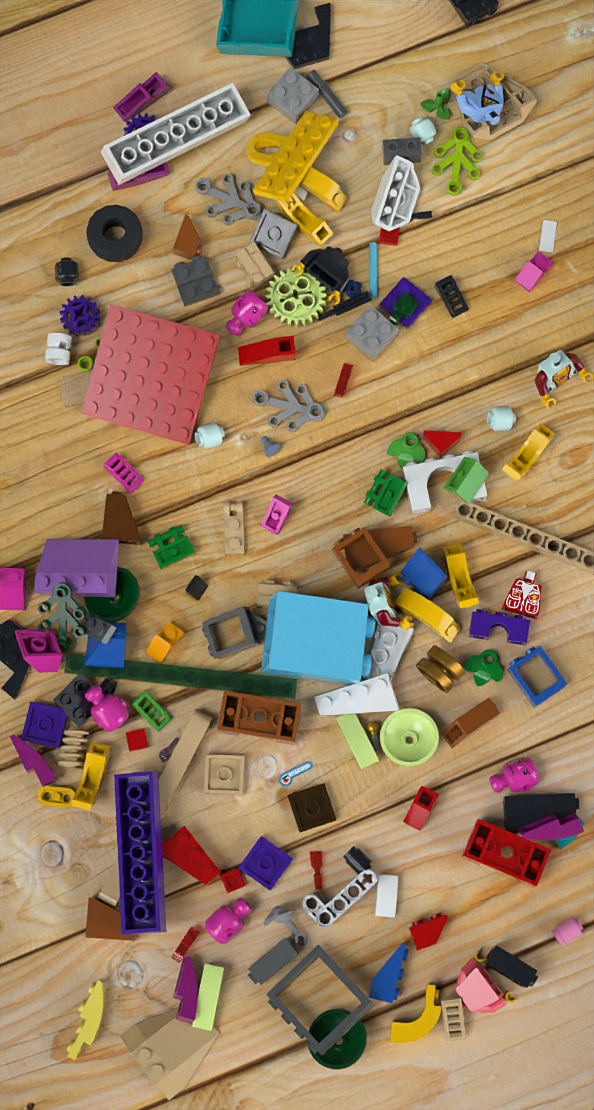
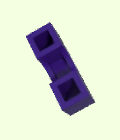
M486 610L472 612L468 637L488 640L490 629L499 626L507 632L506 643L526 646L530 620H527L525 616L515 615L513 618L507 617L506 613L496 612L493 615L487 614L488 611Z

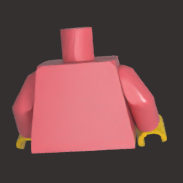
M478 950L474 955V959H470L461 968L457 980L459 986L456 988V992L461 997L462 1009L467 1006L471 1012L494 1013L504 1007L506 1003L515 1002L516 998H513L511 1001L508 999V994L513 991H506L503 994L483 965L480 964L486 960V956L482 960L478 959L477 954L481 951Z

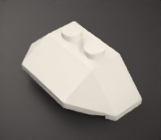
M398 155L394 157L382 176L371 209L373 224L387 231L410 222L420 191L413 163Z

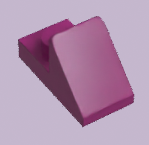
M538 251L530 261H527L516 277L515 282L530 292L552 266L553 262Z
M275 494L261 527L278 535L291 512L292 502Z

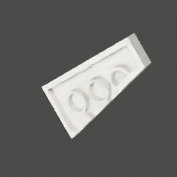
M377 624L371 652V668L366 680L386 673L389 674L392 680L414 633L413 628L403 630L400 626L390 627Z
M388 673L315 697L320 716L400 711Z

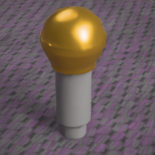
M370 722L366 726V731L370 735L374 751L377 752L380 751L377 734L379 725L376 722Z

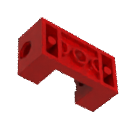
M477 819L461 858L478 865L488 866L516 878L518 882L535 888L539 883L552 849ZM504 847H509L512 850L511 858H504L501 851Z

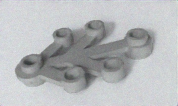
M229 173L225 174L222 178L223 184L227 186L229 195L211 187L210 182L205 178L197 180L195 186L199 194H209L224 201V203L215 206L210 205L206 208V215L209 218H214L217 213L235 207L241 209V211L223 215V223L227 226L232 225L235 220L244 217L255 220L262 215V206L253 200L250 184L247 181H242L239 184V190L244 194L246 200L245 203L239 200L233 183L234 178ZM229 177L231 178V181L226 182L225 179ZM247 185L248 189L243 190L241 187ZM201 186L207 187L205 190L200 189ZM210 209L215 210L213 214L208 213ZM256 209V213L252 214L250 210ZM230 217L232 220L227 222L225 218Z
M286 380L278 382V390L284 393L288 401L268 397L267 393L262 390H258L253 394V403L258 407L270 405L286 409L278 415H273L269 418V426L272 428H277L280 422L297 412L304 413L298 419L290 420L287 423L288 431L296 432L298 427L307 421L317 422L325 415L324 407L320 403L313 402L304 384L296 387V394L303 398L307 406L298 403ZM282 383L287 385L285 389L280 388ZM304 388L305 392L299 393L298 389ZM263 397L264 401L258 402L257 398ZM318 410L319 414L313 415L312 411ZM276 419L278 422L274 425L271 423V420ZM291 423L296 425L294 429L289 427Z

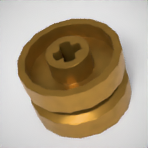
M433 645L427 652L429 659L422 658L416 664V668L430 683L448 694L454 687L452 679L459 681L465 674V670L448 653Z

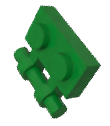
M380 469L378 475H375L373 479L374 483L370 491L367 490L365 494L367 497L363 503L370 506L373 500H375L372 508L391 517L408 483L392 474H389L387 480H385L387 471ZM381 484L384 485V486L382 487V489H381L379 495H377V492H378V490H379Z
M182 525L169 528V531L160 535L158 533L153 536L154 538L147 541L150 547L155 545L159 547V549L152 552L161 570L196 554L188 536L180 538L178 535L185 531ZM173 537L174 542L164 546L163 541Z

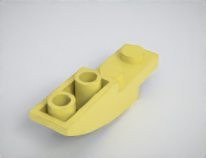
M100 980L97 983H92L88 991L91 995L87 1001L84 1000L78 1010L81 1012L80 1017L86 1021L85 1023H80L76 1031L79 1034L75 1041L72 1040L67 1048L69 1052L67 1057L73 1060L77 1059L84 1044L87 1043L92 1046L98 1035L105 1004L104 983Z

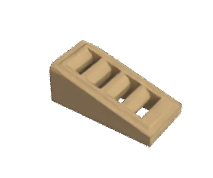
M461 997L441 999L446 1041L466 1039ZM458 1006V1008L446 1009V1007ZM458 1014L457 1016L447 1017V1015ZM459 1022V1024L448 1025V1023Z

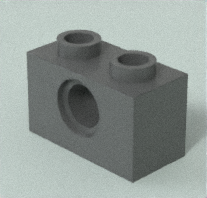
M420 137L383 140L384 165H390L396 155L412 163H421Z

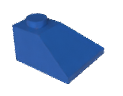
M107 622L116 627L107 644L88 636L85 666L124 668L127 623Z

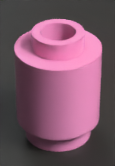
M571 917L557 925L552 933L560 945L563 943L567 944L582 934L580 930L583 927L578 919L574 920Z

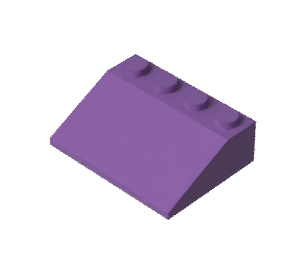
M47 539L36 572L34 592L42 596L54 595V586L59 582H65L72 588V597H115L119 540Z

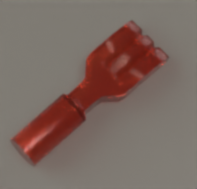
M310 851L311 867L315 870V890H323L322 874H320V868L323 865L322 851Z

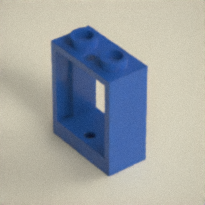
M533 646L525 652L526 656L521 660L517 657L509 663L510 667L507 670L533 708L567 685V682L541 646L538 648ZM536 655H539L557 682L535 697L516 669Z

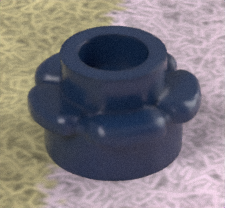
M350 280L344 290V293L349 298L362 292L361 284L358 281L354 282V280Z

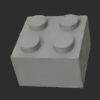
M291 67L267 93V103L294 124H297L304 112L308 111L319 98V89Z
M370 305L345 332V339L374 362L398 336L399 329Z

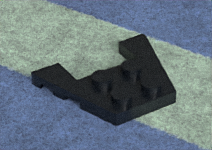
M330 3L314 7L319 25L295 31L292 57H285L293 69L329 60Z
M9 619L0 624V661L12 670L14 674L1 689L16 700L31 665L24 660L15 635V630L22 629Z

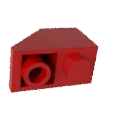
M421 785L403 823L421 831L439 794Z
M440 912L430 916L431 920L423 922V919L412 922L413 927H410L409 931L416 951L437 943L447 922V914L442 916Z

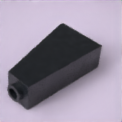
M575 793L504 796L505 830L517 835L520 834L518 828L552 813L558 819L573 812L576 813V809H579V798H575Z

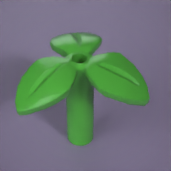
M448 88L437 92L435 102L431 99L422 101L420 103L421 107L427 112H433L437 109V116L439 118L448 119L450 111L442 106L449 101Z

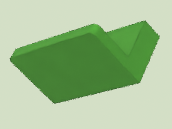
M464 456L444 488L448 492L458 495L465 503H470L489 472L477 460Z

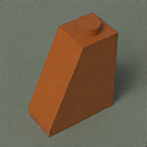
M487 698L453 721L441 734L450 747L454 748L496 718L500 712L496 704L490 698Z
M89 897L86 938L134 941L135 937H138V935H122L121 913Z

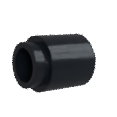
M355 846L343 856L346 860L345 862L358 875L365 869L372 867L370 865L372 860L360 848L357 849Z

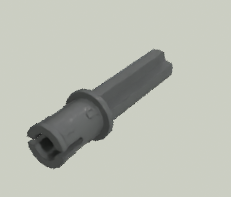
M311 71L306 78L319 89V94L338 118L344 117L348 113L346 108L327 86L328 83L324 82L318 75L317 71Z

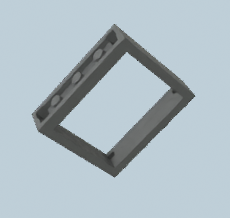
M319 945L266 994L270 998L268 1003L275 1010L279 1008L283 1012L281 1017L288 1025L292 1022L296 1027L295 1033L301 1039L305 1037L309 1041L307 1046L314 1053L318 1051L322 1056L375 1006ZM318 957L361 1002L320 1043L277 998Z

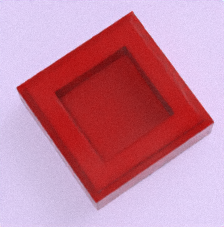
M400 227L391 231L381 228L379 244L397 246Z
M144 728L125 733L129 752L149 748Z
M238 867L220 875L227 894L246 886Z

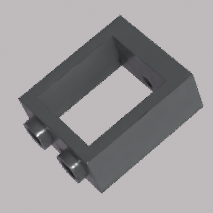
M243 606L202 622V631L209 643L208 650L214 659H222L262 644L250 607ZM239 616L247 641L220 650L213 625Z
M284 938L248 968L250 971L248 976L255 984L259 982L262 985L298 953Z

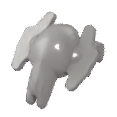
M282 905L274 907L266 919H264V927L268 926L273 920L285 923L292 934L291 943H297L299 937L300 946L306 945L307 936L299 932L294 922L289 919L290 915L296 910H288Z

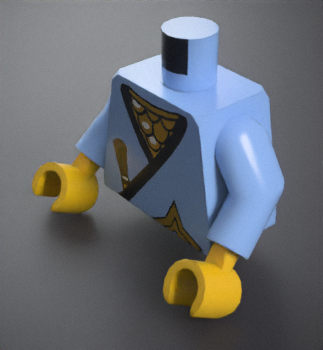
M495 71L491 74L490 80L495 86L488 84L462 91L465 88V82L462 79L454 82L451 85V90L457 93L456 99L460 111L477 123L489 121L491 125L497 124L500 120V111L503 108V88L500 85V81L504 77L503 72H498V78L495 76Z

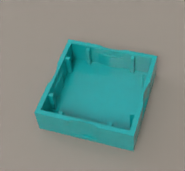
M222 0L223 10L219 20L216 41L220 54L292 57L299 0Z

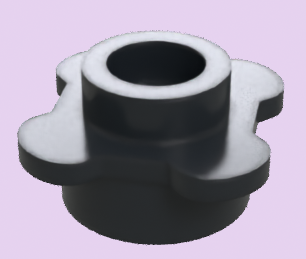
M112 678L103 680L100 684L102 693L104 695L115 693L117 682Z

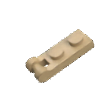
M243 501L230 504L229 502H223L225 555H244ZM230 511H237V516H230Z

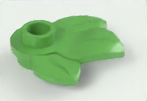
M409 432L404 434L401 439L394 440L389 445L387 455L397 456L398 464L403 469L407 463L414 460L423 463L425 450L420 445L419 437L415 433ZM407 440H413L414 444L408 445Z

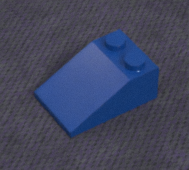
M421 548L414 553L401 570L403 582L408 586L411 584L415 589L414 592L428 600L444 586L447 577Z

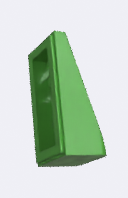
M145 690L130 703L157 732L172 719ZM146 698L147 701L139 707L138 704ZM152 704L153 707L145 713L144 710ZM157 709L159 712L151 719L149 716ZM163 715L164 718L156 724L155 721Z

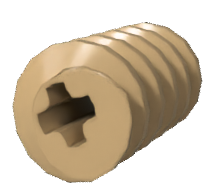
M69 728L70 730L64 731L68 738L62 739L67 745L61 746V750L66 753L59 754V757L64 761H59L58 765L64 768L80 770L76 767L83 765V763L78 758L85 756L80 753V750H86V747L81 745V743L88 741L83 735H87L89 732Z

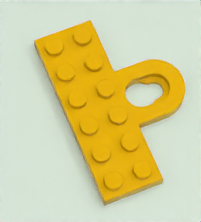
M305 111L289 136L271 132H264L253 136L246 144L248 159L255 164L268 167L254 187V194L287 203L338 126V118ZM263 147H280V150L274 154L260 152Z

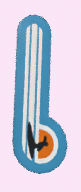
M307 761L281 774L279 783L282 786H289L292 783V778L312 769L313 764Z

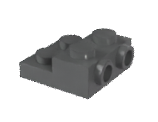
M195 256L191 259L192 262L186 264L178 262L171 269L184 307L220 295L207 256Z

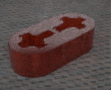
M344 362L334 396L344 398L353 370L352 364Z
M191 926L171 958L180 963L200 931Z

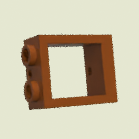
M365 527L361 530L360 528L353 530L349 538L338 540L334 543L335 547L332 549V552L357 589L374 580L391 567ZM364 536L381 563L358 577L341 553V550Z

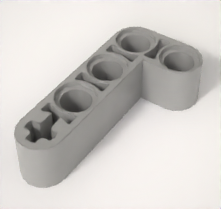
M374 868L365 869L328 903L320 894L310 893L303 899V908L319 926L328 927L378 882L379 873ZM372 874V881L369 880L363 885L361 882L367 875ZM351 886L358 887V896H354L351 894ZM312 897L316 899V907H311L309 905V898ZM337 899L344 901V909H339L336 906ZM323 912L330 915V922L322 920L321 915Z

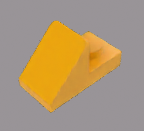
M168 621L161 632L154 636L146 653L162 664L184 635V632Z

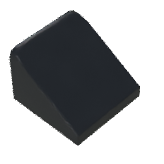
M196 575L185 589L186 594L198 601L208 588V585Z

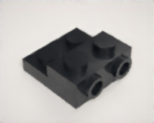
M449 0L467 27L471 24H478L486 15H493L497 11L499 4L497 0Z

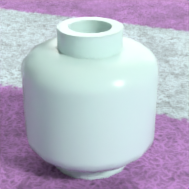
M422 116L411 122L412 126H410L409 130L412 137H420V143L423 142L424 145L434 140L433 136L436 135V129L430 118Z
M508 406L493 407L487 413V425L493 431H508L516 423V415Z
M214 422L198 427L195 433L197 444L204 449L221 445L222 437L225 436L223 428Z

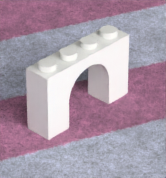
M466 451L461 456L455 457L453 454L446 455L440 460L430 458L420 464H417V462L407 463L403 467L402 472L404 481L408 483L406 491L411 515L431 510L427 482L433 474L439 471L454 473L464 456L477 460L480 463L478 452ZM484 482L470 503L487 499Z

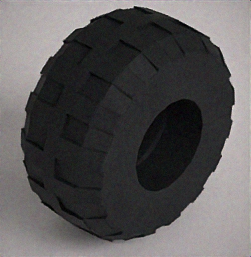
M107 205L97 210L90 217L86 229L90 248L96 256L108 262L128 260L137 253L142 244L143 231L140 220L134 212L125 206ZM118 226L125 230L124 236L119 240L111 241L104 237L105 232L111 227Z

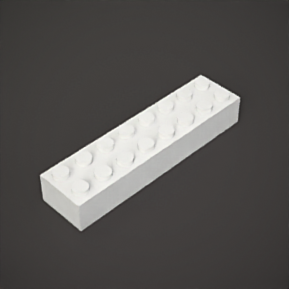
M231 83L104 145L101 154L117 183L120 185L247 122L251 115L234 84Z

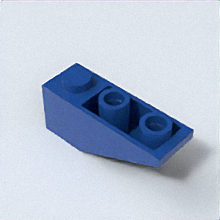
M402 943L374 976L369 998L393 1003V1000H397L399 988H396L397 981L402 980L404 972L401 964L402 960L406 961L409 949H405L406 944Z

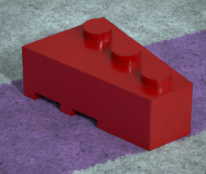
M185 826L162 843L163 857L207 886L222 874Z

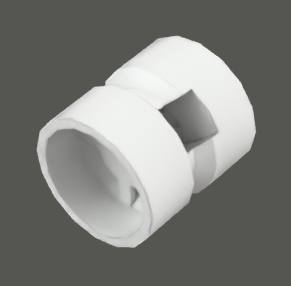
M49 333L46 344L49 348L45 353V361L54 365L69 364L70 352L68 349L71 348L72 337L63 333Z

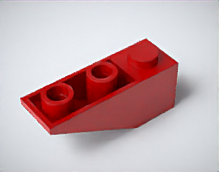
M294 336L276 337L238 347L240 366L296 360Z

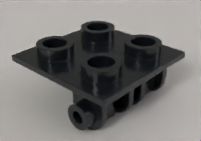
M81 672L53 699L55 705L61 708L78 727L92 715L91 707L94 705L85 698V692L93 685Z

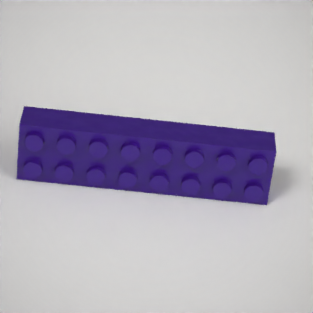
M153 771L114 774L122 935L167 933L159 775Z

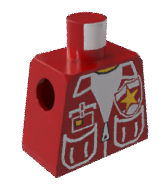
M525 571L523 580L515 579L504 601L502 610L533 619L538 618L542 586L534 584L536 573Z

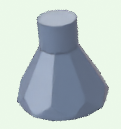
M267 436L261 438L266 457L274 456L280 450L281 446L279 443L269 440Z

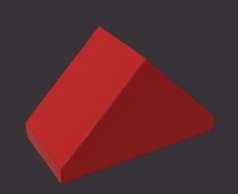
M423 431L424 441L440 458L460 442L462 436L461 432Z

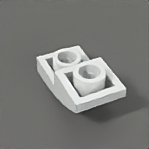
M379 873L376 887L375 916L395 917L398 875Z

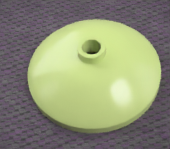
M406 708L394 712L385 720L380 732V742L384 753L390 760L402 766L412 767L423 764L433 756L438 746L439 733L435 722L429 715L418 709ZM410 737L413 739V742L407 743L406 739Z

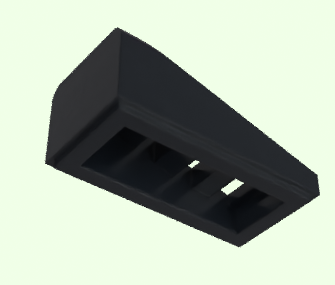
M452 275L435 283V289L452 319L469 311ZM450 284L449 287L442 289V287ZM452 290L454 291L453 294L446 297L445 294ZM456 297L458 298V300H456V301H454V302H452V303H449L450 300H452V299H454V298H456ZM459 304L462 305V307L453 311V307Z

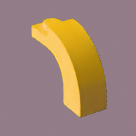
M312 167L309 168L298 185L317 196L334 212H339L348 198L339 189L340 186L336 182Z
M295 193L292 194L287 203L275 200L280 206L279 210L286 219L299 224L297 230L313 243L321 246L333 235L326 222L313 215L301 203Z
M540 423L502 470L510 478L517 481L521 480L556 434Z
M461 543L442 547L450 585L457 605L460 608H469L479 604L478 596L470 579L465 551Z
M404 588L394 602L405 614L415 617L429 626L448 643L452 642L461 629L444 610L412 590Z
M91 742L87 751L81 781L72 800V806L91 811L92 806L95 805L104 778L111 746Z
M426 985L425 1007L418 1019L409 1023L391 1022L390 1042H414L427 1035L433 1029L439 1019L442 1007L434 1005V1001L438 1002L439 990L435 989V985Z

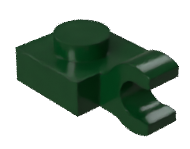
M404 292L393 305V309L396 311L390 317V322L396 326L403 316L408 319L419 306V302Z

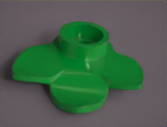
M485 650L480 655L471 656L464 666V670L474 672V681L477 686L485 685L490 678L495 682H499L503 675V670L498 664V655L493 650ZM487 656H490L492 658L491 663H487L485 661V658Z

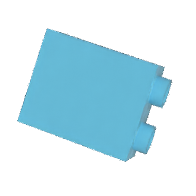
M277 591L269 598L261 673L344 685H353L360 682L361 676L368 677L371 668V655L364 653L365 638L372 639L375 630V618L368 615L369 604Z

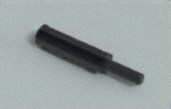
M365 291L334 305L333 309L318 315V321L334 314L338 316L372 301L369 292Z

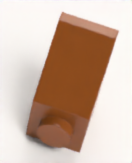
M185 215L173 247L174 255L191 260L193 257L201 255L203 246L190 217Z

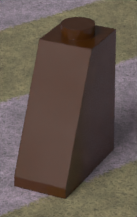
M117 491L106 494L102 539H118L119 544L141 545L142 541L126 495Z

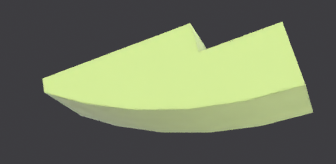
M343 714L337 717L336 721L360 769L363 770L379 762L356 714Z
M209 964L204 965L197 999L196 1015L192 1025L193 1028L212 1031L224 974L223 967Z

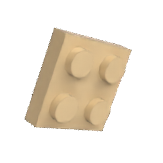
M205 754L204 794L243 795L245 756Z

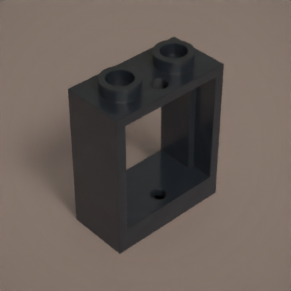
M497 945L492 947L486 960L483 962L522 988L533 986L538 978L535 975L538 970Z

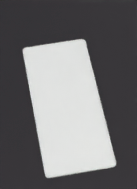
M543 220L539 251L553 252L557 222Z

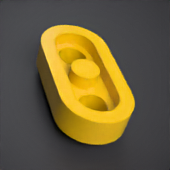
M44 786L38 791L37 799L44 806L71 808L73 807L72 800L75 792L69 788ZM46 793L51 794V798L49 800H45L44 798ZM70 795V801L65 802L64 796Z

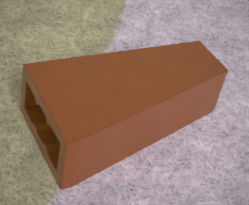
M412 526L368 531L387 560L414 549V543H417L416 531H412ZM343 534V539L345 540L349 538L351 535ZM364 536L344 548L345 558L355 573L381 563Z

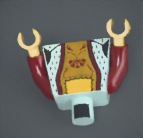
M558 350L539 364L538 374L534 381L540 396H542L541 404L549 409V402L554 406L556 405L555 399L548 396V394L575 376L577 372H579V378L587 383L585 380L587 375L593 379V374L584 369L585 366L577 355L568 352L564 354L562 350Z
M396 573L389 578L383 577L372 580L368 587L364 588L370 612L378 624L390 627L400 626L403 630H408L414 624L409 622L413 619L410 615H407L402 620L398 618L391 591L388 587L394 588L402 584V582L396 580L400 574Z

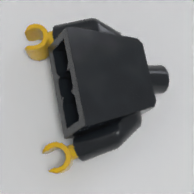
M327 246L324 250L322 248L311 250L300 260L301 263L299 265H294L290 270L291 273L294 269H298L299 274L295 277L298 278L303 273V268L306 267L305 271L332 292L336 290L334 294L326 298V302H329L332 297L335 299L332 306L340 302L339 295L344 292L350 282L349 270L347 269L349 262L342 256L343 251L338 247L333 249Z

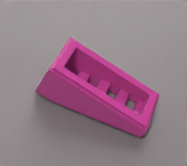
M117 452L103 465L130 494L144 482V479ZM117 461H119V463L112 469L111 467H112ZM124 466L125 469L118 475L116 472ZM128 472H130L131 474L125 480H123L122 478ZM135 477L136 480L128 486L127 483Z

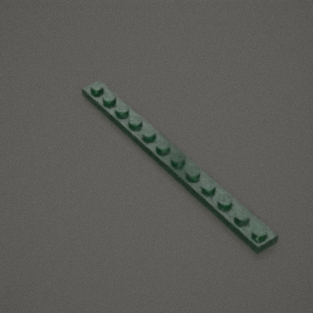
M66 655L65 674L78 675L81 672L84 676L288 699H295L297 679L130 660H124V668L85 666V655Z

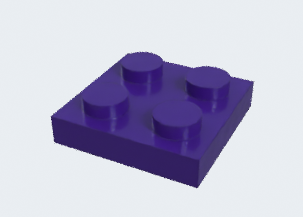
M403 277L381 301L379 306L392 316L396 311L393 309V305L404 292L418 301L419 306L408 319L403 316L399 321L406 329H409L432 303V299Z
M30 702L21 740L60 749L68 715L61 708Z
M260 836L238 868L271 891L293 858Z

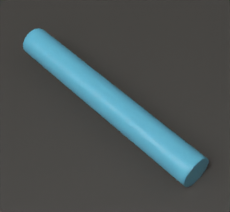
M372 242L369 243L371 298H377V243Z

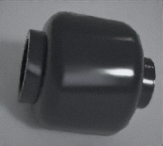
M65 257L55 264V280L61 286L75 285V282L79 280L78 263L72 261V258Z

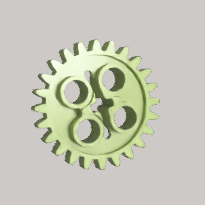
M287 268L286 274L280 271L281 277L274 275L275 282H269L272 288L266 289L267 293H269V295H266V300L269 301L267 305L272 307L270 314L276 313L274 316L275 320L281 317V324L288 321V327H290L292 322L295 323L296 327H298L299 322L305 326L306 320L312 323V317L319 318L317 312L323 313L321 306H326V302L323 300L327 298V295L323 293L326 291V288L320 287L322 283L317 281L308 272L305 273L304 268L303 273L298 278H295L299 274L297 269L290 273V269ZM300 283H306L308 285L304 289L298 287ZM282 288H288L289 292L286 294H282L280 290ZM297 294L299 299H295L293 295ZM306 300H310L313 302L310 306H305L303 304V302ZM288 305L295 307L292 311L285 310V307Z

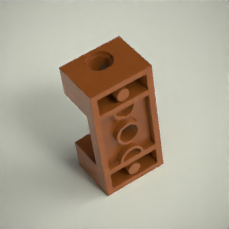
M224 691L217 730L218 733L235 736L244 734L275 739L278 743L295 745L302 706L301 703ZM258 711L265 714V719L262 722L254 720V714Z

